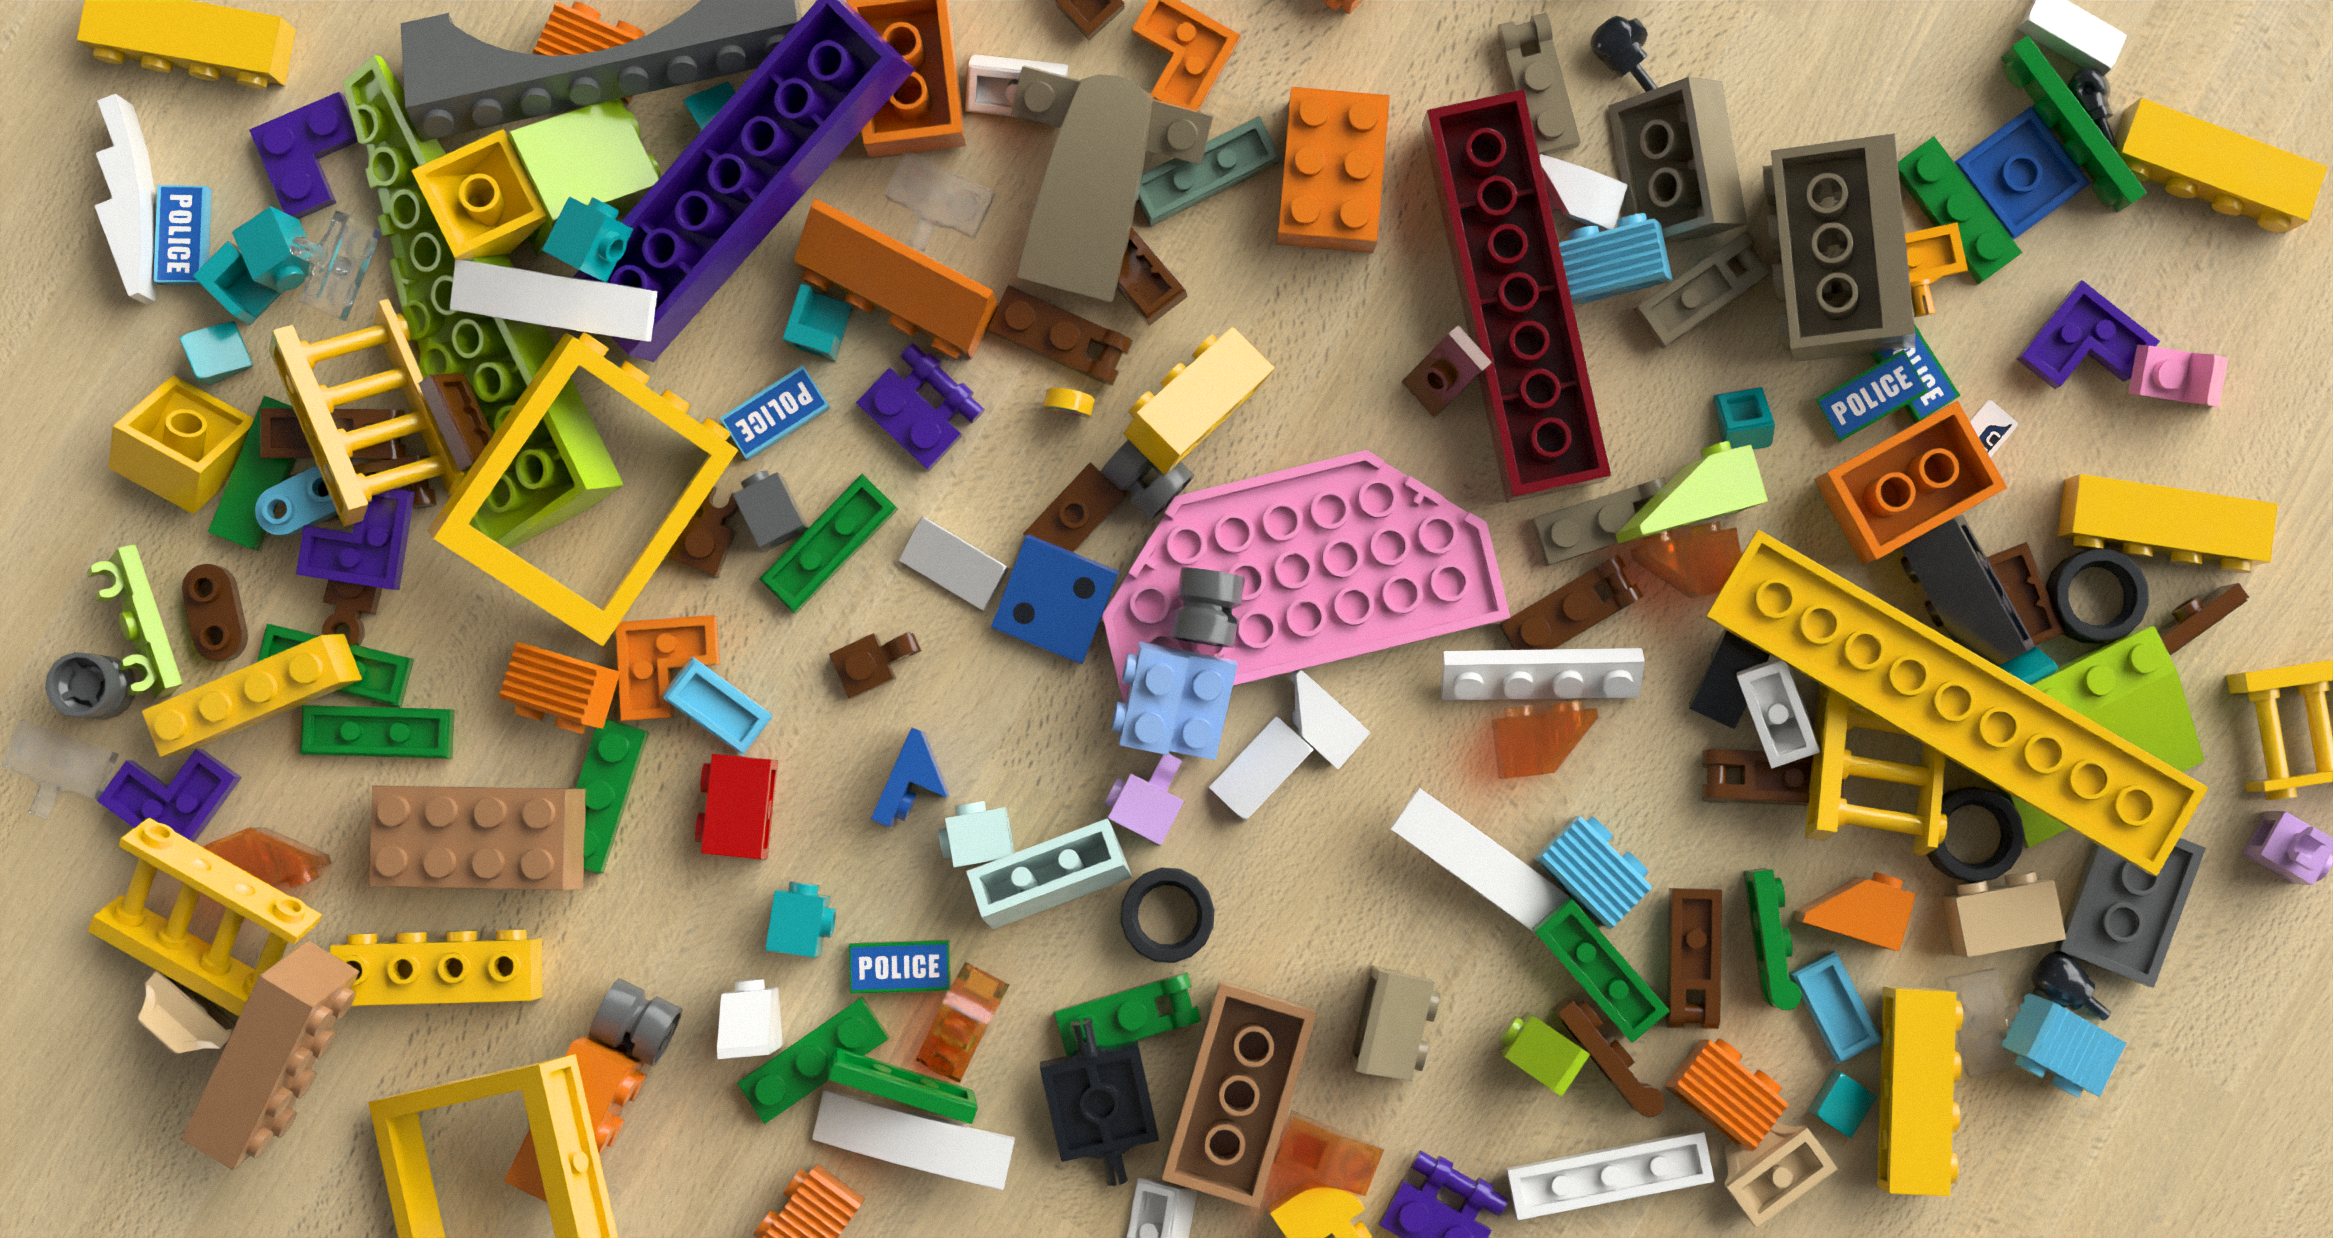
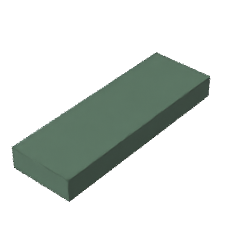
M1258 116L1207 141L1201 165L1173 158L1143 173L1137 201L1152 227L1281 163L1282 158L1261 117Z

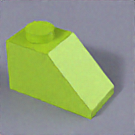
M1528 1012L1525 1013L1522 1019L1517 1016L1513 1017L1499 1038V1041L1504 1044L1499 1052L1501 1055L1561 1097L1590 1056L1581 1047Z

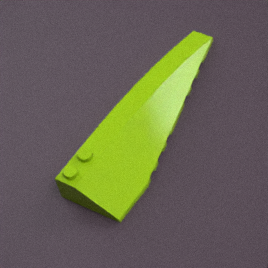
M373 55L344 79L342 83L358 143L365 144L367 148L369 168L365 170L370 188H377L384 214L378 216L383 237H390L395 258L389 260L403 316L409 328L410 339L417 340L420 364L417 365L423 379L429 375L463 373L494 435L555 348V344L545 325L450 309L456 259L411 171L446 155L437 139L421 141L405 109L403 87L380 55ZM506 254L463 259L514 268ZM571 377L469 522L472 527L508 550L590 509L624 485Z

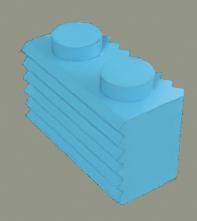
M1640 213L1616 220L1618 228L1599 232L1598 226H1588L1569 232L1570 240L1560 242L1559 246L1572 302L1577 305L1673 281L1661 223L1654 218L1647 220L1646 214Z
M1574 816L1534 859L1603 928L1611 930L1651 890L1652 886L1644 879L1649 871L1630 852L1627 851L1621 857L1608 844L1613 835L1596 818L1591 816L1585 821L1581 816Z
M2031 993L2024 996L2025 1002L2019 1005L2020 1011L2015 1014L2016 1020L2010 1023L2011 1029L2006 1032L2007 1038L2002 1040V1047L2018 1055L2014 1064L2043 1078L2046 1071L2053 1074L2054 1078L2051 1085L2074 1097L2079 1098L2083 1090L2100 1097L2127 1043L2068 1009L2061 1007L2059 1004Z

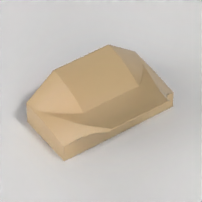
M155 971L145 983L146 998L138 1016V1021L175 1054L194 1050H224L236 1024L207 998L161 972Z
M1776 1122L1753 1152L1741 1150L1733 1142L1728 1143L1723 1148L1728 1170L1724 1186L1756 1228L1760 1227L1838 1169L1806 1126L1790 1127Z

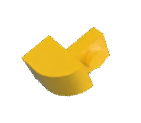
M1311 1181L1304 1183L1268 1206L1271 1216L1286 1238H1325L1331 1233L1335 1238H1373L1362 1220L1355 1225L1350 1221L1365 1210L1360 1199L1348 1188L1334 1182Z

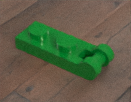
M1773 869L1745 870L1743 873L1762 998L1768 1005L1781 1010L1794 1009L1799 1005L1802 993L1799 986L1789 980L1786 957H1792L1793 947L1789 929L1781 926L1779 908L1785 907V892L1780 877L1774 878Z
M1188 972L1055 1010L1054 1014L1066 1056L1077 1050L1071 1023L1080 1019L1084 1038H1086L1083 1018H1091L1097 1046L1109 1047L1202 1021L1198 1006H1192L1188 993V988L1192 987ZM1169 995L1173 1012L1159 1016L1154 998Z

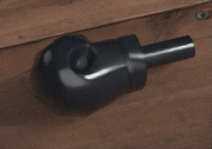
M1614 16L1600 25L1593 33L1590 41L1591 48L1597 57L1612 71L1615 70L1620 78L1630 72L1645 92L1658 88L1639 64L1648 56L1642 49L1648 36L1644 25L1637 18L1627 20L1620 16Z
M2083 68L2074 73L2067 87L2113 148H2116L2118 146L2107 120L2113 116L2108 102L2111 92L2109 81L2098 69Z
M2059 951L2048 953L2035 967L2031 976L2035 987L2032 992L2033 995L2059 1004L2063 1008L2068 1007L2071 1010H2077L2084 1005L2102 1021L2110 1016L2111 1011L2092 996L2095 990V983L2089 979V976L2079 964L2067 954Z

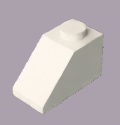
M764 979L735 981V990L721 994L717 1058L729 1059L769 1055L783 1046L778 987L765 988Z

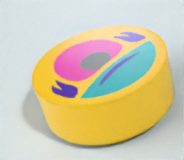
M1051 387L1046 391L1043 407L1065 415L1090 418L1095 399H1093V396L1080 391Z

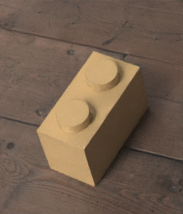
M2035 871L2006 875V885L1988 888L1987 881L1957 884V894L1942 896L1953 954L1968 958L2066 940L2055 881L2051 879H2037Z

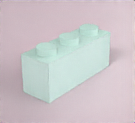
M1108 818L966 871L981 918L992 929L1132 878L1119 838Z

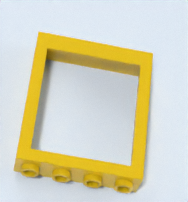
M565 332L427 531L433 539L603 647L738 452V449L726 441L731 433L707 416L702 424L687 415L686 412L691 405L668 389H665L660 396L645 386L650 377L626 360L619 368L604 358L609 348L585 332L581 334L579 339ZM578 365L709 453L602 610L469 525L471 519Z
M576 1054L405 1091L368 1102L398 1238H446L417 1112L522 1090L555 1238H618Z

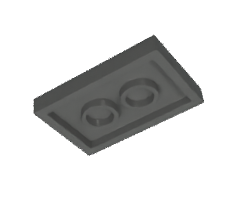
M2179 838L2159 874L2151 876L2094 843L2063 924L2066 940L2057 941L2054 950L2144 986L2154 988L2206 848Z

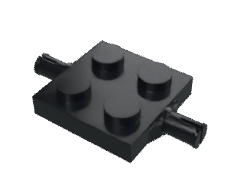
M1083 1018L1086 1038L1083 1036L1080 1019L1071 1023L1077 1050L1068 1056L1040 1062L1041 1076L1061 1162L1083 1157L1102 1158L1107 1185L1116 1186L1113 1167H1116L1119 1185L1128 1181L1122 1154L1134 1146L1159 1141V1133L1138 1040L1110 1047L1097 1046L1092 1019Z

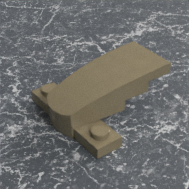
M1024 65L1021 69L1011 115L1061 129L1039 191L1016 277L1112 302L1117 288L1124 253L1128 246L1136 201L1139 198L1146 150L1201 165L1214 115L1155 100L1153 95L1139 85L1120 76L1099 74L1079 80Z

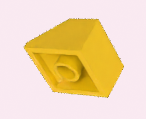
M172 375L113 425L108 468L186 511L195 514L226 484L235 467L254 418Z

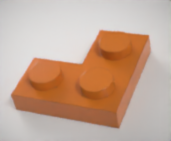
M1148 0L1132 27V35L1172 56L1150 94L1154 96L1155 100L1200 111L1241 38V35L1180 0Z
M705 615L623 621L618 624L615 630L618 671H620L618 680L621 721L674 718L673 705L662 697L663 692L672 682L671 669L683 668L691 656L706 666L720 665L717 616Z

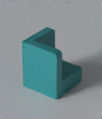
M229 241L193 275L234 317L249 325L282 294L253 281L239 248Z
M801 284L782 339L791 348L836 361L852 313V307L846 302L817 294L811 286Z

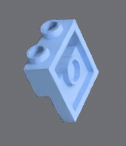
M1139 641L1136 655L1128 653L1124 664L1122 683L1129 684L1125 703L1117 701L1112 718L1111 731L1119 732V745L1169 755V751L1216 760L1238 666L1237 662Z

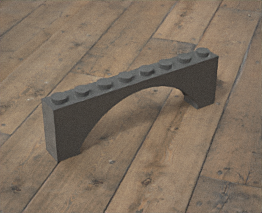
M701 0L671 23L646 36L605 50L577 55L548 56L505 50L487 44L465 33L453 24L449 13L401 23L405 109L423 142L757 69L802 18L799 0Z

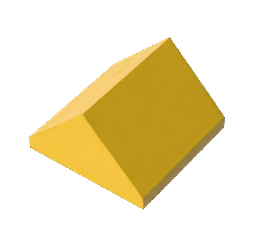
M504 129L411 170L456 260L510 254L547 218V214Z

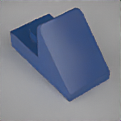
M911 727L871 817L872 820L888 827H894L897 819L905 822L917 797V794L910 792L913 783L944 797H950L926 733Z

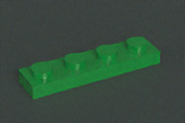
M2029 35L2013 45L2000 57L2005 63L2003 69L2008 80L2016 88H2024L2035 103L2033 105L2034 110L2046 126L2054 128L2064 141L2062 147L2077 167H2083L2094 181L2092 189L2104 205L2108 207L2113 206L2118 213L2147 193Z

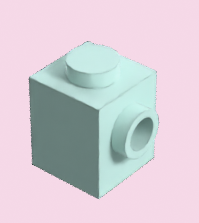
M984 801L955 806L957 816L945 818L947 828L939 829V840L943 858H952L953 867L998 860L1015 853L1007 807L986 811Z

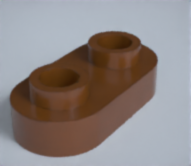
M201 564L192 568L183 580L182 595L194 647L206 659L220 662L231 661L242 654L248 642V631L236 579L229 570L221 566ZM209 579L212 582L213 590L209 596L203 597L200 592V586L205 580ZM220 627L223 631V640L219 644L214 645L211 641V633L215 628Z

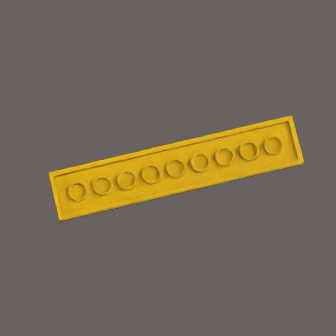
M1759 529L1753 534L1705 616L1710 621L1774 658L1786 662L1793 669L2151 876L2159 874L2209 788Z

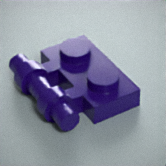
M912 343L900 356L913 369L906 379L903 380L889 367L856 404L924 468L930 471L962 437L961 433L949 423L950 420L960 412L972 424L982 415L985 409L972 398L974 392L963 382L958 385L940 368L942 362L932 353L926 355ZM926 382L945 398L937 410L917 393Z
M1419 1150L1413 1159L1411 1168L1425 1175V1180L1419 1189L1402 1179L1383 1213L1379 1225L1401 1238H1488L1492 1230L1475 1220L1476 1216L1484 1208L1499 1217L1504 1211L1508 1199L1493 1191V1185L1479 1177L1475 1181L1453 1169V1162L1446 1158L1438 1156L1435 1159ZM1442 1186L1465 1198L1460 1210L1435 1198Z

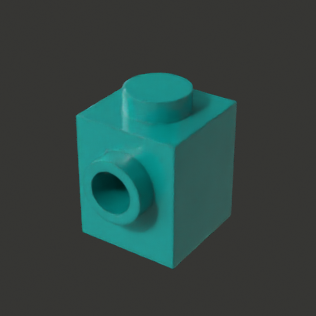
M569 196L542 251L599 280L607 282L617 261L626 250L627 241L633 229L615 220L619 210L594 197L586 205Z
M272 206L232 231L252 280L280 293L297 288L305 281L307 276L321 268L300 220Z
M796 881L789 882L788 890H775L765 950L813 958L820 956L824 937L831 938L835 926L836 908L829 907L830 896L818 894L819 885Z

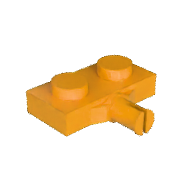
M1958 223L1905 234L1914 318L1936 313L1930 293V284L1939 278L1968 271Z

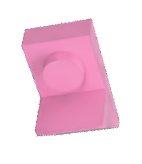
M2137 345L2128 394L2219 408L2228 359L2213 354L2191 353L2154 346Z

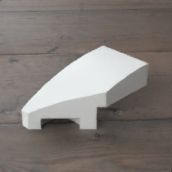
M1539 154L1545 184L1550 194L1551 210L1561 209L1563 215L1588 226H1598V230L1602 232L1614 229L1628 185L1587 168Z
M1301 669L1291 672L1292 682L1295 683V710H1292V723L1298 727V734L1332 766L1339 769L1371 732Z

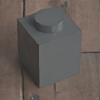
M767 470L758 472L741 482L743 489L733 494L758 547L766 552L803 534L809 528L784 477L778 472L769 475Z

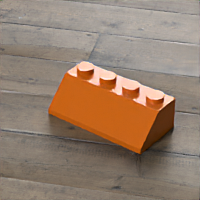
M816 198L811 204L793 260L798 268L803 271L801 276L803 281L824 292H827L830 286L847 294L844 301L863 313L870 315L874 308L888 315L890 319L887 324L907 336L914 337L916 331L934 339L931 347L949 358L957 360L960 354L970 359L973 358L998 308L993 290Z

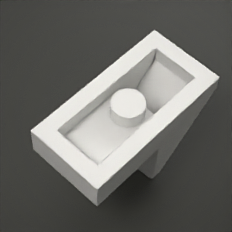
M1774 659L1737 672L1739 684L1771 769L1820 753L1802 694L1798 692L1786 662Z

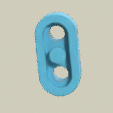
M317 465L267 489L260 495L256 503L255 515L259 525L265 531L281 537H290L301 533L303 525L315 526L338 515L330 494L325 497L319 495L318 487L324 480ZM283 501L287 507L286 514L282 518L276 519L273 509L277 503Z

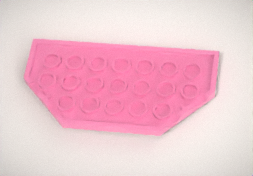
M1368 450L1175 496L1102 615L1123 703L1126 701L1129 684L1122 683L1125 660L1128 653L1136 655L1139 641L1234 660L1238 665L1233 686L1510 619L1487 522L1443 498V495L1413 477H1408L1383 462V459ZM1182 567L1225 572L1245 578L1241 605L1232 609V615L1238 619L1233 648L1204 645L1170 638L1174 610L1183 606V601L1177 596Z

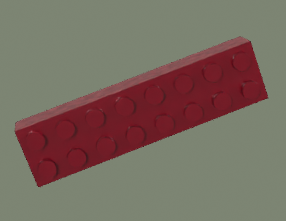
M1523 89L1429 109L1426 111L1422 127L1467 329L1472 341L1492 362L1478 378L1506 503L1602 483L1611 476V471L1525 91Z

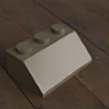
M1687 77L1608 105L1621 181L1628 185L1624 195L1628 216L1644 213L1647 220L1654 218L1661 223L1665 244L1709 237L1748 225L1722 81Z

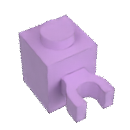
M1163 754L1149 782L1133 774H1130L1127 782L1117 778L1104 805L1112 808L1108 818L1162 845L1184 802L1167 792L1182 760L1171 754Z
M2266 811L2242 854L2293 884L2314 885L2316 881L2324 878L2332 867L2333 839L2331 836L2306 824L2286 811Z

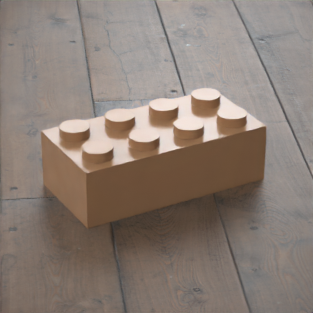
M372 785L369 886L524 890L583 889L585 789Z
M306 941L259 975L181 1140L229 1169L234 1170L250 1156L254 1159L258 1158L266 1149L273 1136L278 1138L284 1136L297 1116V1112L292 1109L296 1099H300L305 1095L316 1078L317 1073L311 1070L316 1059L324 1056L336 1037V1032L331 1030L336 1018L340 1019L355 999L356 992L351 990L360 971L312 942Z
M1218 981L1162 1169V1180L1253 1208H1260L1317 1012L1314 1008L1226 981Z

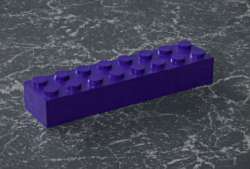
M817 0L621 222L632 228L633 231L627 241L623 256L617 261L606 283L658 291L651 342L610 336L627 355L654 362L915 71L848 3L843 0ZM579 270L573 276L582 279L604 282L581 270Z

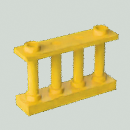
M389 299L379 301L373 321L375 326L308 344L306 340L299 341L293 325L273 330L270 341V355L343 527L363 521L368 502H371L373 495L439 475L449 495L454 493L465 473L459 471L445 439L439 433L437 422L418 384L423 380V377L408 344L410 342V332L407 322L401 313L395 314ZM381 344L384 345L394 368L329 388L325 384L318 385L312 372L317 362ZM398 388L403 389L413 412L346 432L343 428L337 430L330 414L334 412V407ZM420 431L431 454L429 458L366 477L362 473H355L349 459L353 456V451Z
M2333 659L2226 675L2229 694L2248 693L2249 702L2255 701L2268 779L2245 782L2246 792H2265L2266 800L2297 797L2296 787L2333 782V736L2325 691L2330 690L2328 681L2333 680ZM2297 685L2298 695L2304 694L2317 772L2289 776L2276 698H2281L2279 688Z
M1819 684L1814 734L1820 753L1814 754L1813 764L1811 765L1810 797L1807 805L1804 838L1825 841L1837 833V828H1842L1844 824L1913 834L1915 835L1913 855L1924 856L1937 849L1938 843H1943L1947 831V816L1941 813L1946 756L1923 744L1921 766L1851 755V751L1845 749L1846 731H1851L1853 727L1908 734L1863 708L1856 707V704ZM1848 775L1917 785L1919 786L1917 815L1847 804L1846 799L1840 798L1842 779L1846 780Z
M148 818L124 835L118 845L139 858L126 896L121 894L96 913L91 920L88 932L240 1017L259 975L282 959L288 942L295 945L320 923L323 915L306 906L301 900L286 895L174 832L171 827ZM157 869L183 882L169 921L144 907ZM201 893L226 906L212 945L187 931ZM244 918L270 931L255 969L230 955Z

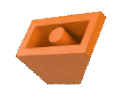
M1874 872L1871 880L1854 878L1796 909L1792 920L1900 952L1916 893L1901 889L1902 879Z

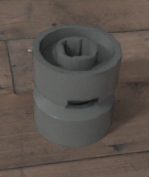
M1129 440L1117 450L1101 470V473L1119 491L1130 490L1132 492L1131 503L1150 521L1160 514L1194 477V474L1181 461L1169 473L1164 475ZM1154 468L1159 476L1149 486L1142 478Z
M1182 567L1177 596L1183 601V606L1174 610L1170 638L1204 645L1233 648L1238 619L1232 615V609L1241 605L1245 578L1225 572Z
M74 652L62 656L52 665L47 674L45 689L48 699L55 709L67 716L110 719L119 716L130 707L135 696L128 695L126 689L131 684L136 683L135 677L130 668L119 670L118 665L121 660L116 657Z
M618 978L604 997L592 1022L589 1036L613 1048L624 1044L627 1046L628 1055L654 1067L671 1041L683 1009L658 996L649 1001L646 999L645 990Z

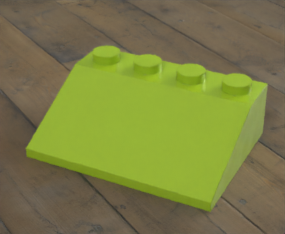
M2154 625L2135 628L2124 637L2091 649L2057 666L2059 669L2055 673L2031 684L2034 688L2181 772L2205 761L2178 671ZM1994 785L1999 794L2012 802L2021 816L2025 834L2023 843L2026 848H2031L2069 829L2067 826Z

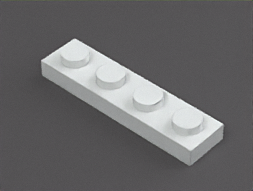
M1642 648L1443 651L1441 696L1442 700L1640 697L1645 664Z
M1702 1130L1505 1168L1514 1214L1517 1220L1715 1182L1705 1132Z

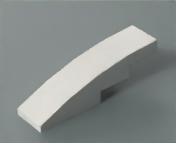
M113 94L97 100L114 146L96 153L112 199L94 206L128 296L148 305L156 302L157 283L153 282L157 199L149 154L134 106L117 94Z
M456 260L450 309L651 342L658 291L468 260Z
M1421 788L1416 790L1390 827V830L1426 854L1431 860L1533 933L1535 932L1532 928L1569 897Z
M825 1089L823 1090L812 1138L815 1141L884 1161L1004 1190L1015 1143V1137L970 1128L968 1124L924 1115L918 1110Z

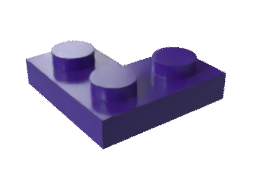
M341 92L331 94L249 129L284 213L300 219L337 203L319 159L358 142L348 102Z
M2081 280L2073 286L2016 359L2053 389L2061 387L2086 354L2095 359L2122 382L2131 379L2137 345L2156 347L2160 341Z
M393 489L373 495L371 502H368L363 521L354 524L352 533L303 525L296 575L400 590L415 492Z
M195 749L169 786L134 760H126L97 799V802L133 828L146 819L151 818L158 823L171 827L174 832L195 843L242 777L203 749Z

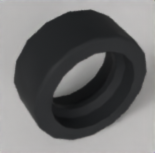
M2089 549L2063 559L2051 571L2045 586L2065 633L2064 635L2081 643H2105L2130 634L2142 622L2149 605L2148 584L2141 568L2127 555L2112 549ZM2090 567H2101L2111 571L2119 579L2124 591V605L2121 613L2113 621L2104 625H2090L2081 621L2074 614L2069 603V586L2072 579L2080 571Z
M1980 787L1949 790L1942 795L1941 813L1946 814L1948 819L1952 812L1962 806L1976 805L1984 807L1995 816L1999 823L2001 831L1999 847L1994 855L1984 862L1969 864L1961 862L1952 856L1945 845V841H1943L1941 844L1938 843L1937 849L1926 854L1935 868L1951 878L1970 882H1981L1998 878L2010 870L2021 855L2025 838L2021 816L2012 802L1996 791Z
M1161 867L1144 873L1130 885L1122 901L1120 922L1126 940L1139 954L1155 962L1175 963L1192 957L1206 944L1214 928L1215 909L1209 891L1196 876L1182 869ZM1163 885L1176 886L1186 891L1194 900L1197 909V921L1191 934L1183 941L1174 944H1159L1149 939L1142 931L1138 920L1139 906L1143 897L1152 889Z

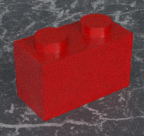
M712 754L711 763L703 764L700 790L701 793H707L705 813H698L695 825V842L702 843L701 854L751 859L768 858L778 760Z

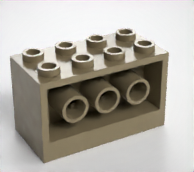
M1895 133L1771 150L1772 165L1763 166V179L1768 205L1776 204L1777 214L1768 215L1767 217L1770 245H1772L1773 254L1781 253L1782 259L1781 264L1772 265L1778 302L1786 301L1787 313L1777 314L1782 349L1791 350L1794 361L1799 362L1915 348V326ZM1826 197H1834L1835 200H1838L1831 208H1823L1821 204H1818ZM1831 245H1838L1840 249H1846L1835 258H1829L1827 254L1822 253L1827 251ZM1837 293H1843L1844 297L1851 298L1840 308H1834L1832 303H1826Z

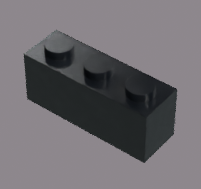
M1963 515L1955 517L1901 546L1905 554L1901 558V563L1906 574L1914 584L1918 582L1922 584L1929 597V600L1925 601V607L1929 616L1937 627L1945 626L1952 641L1996 666L2035 647L2033 640Z

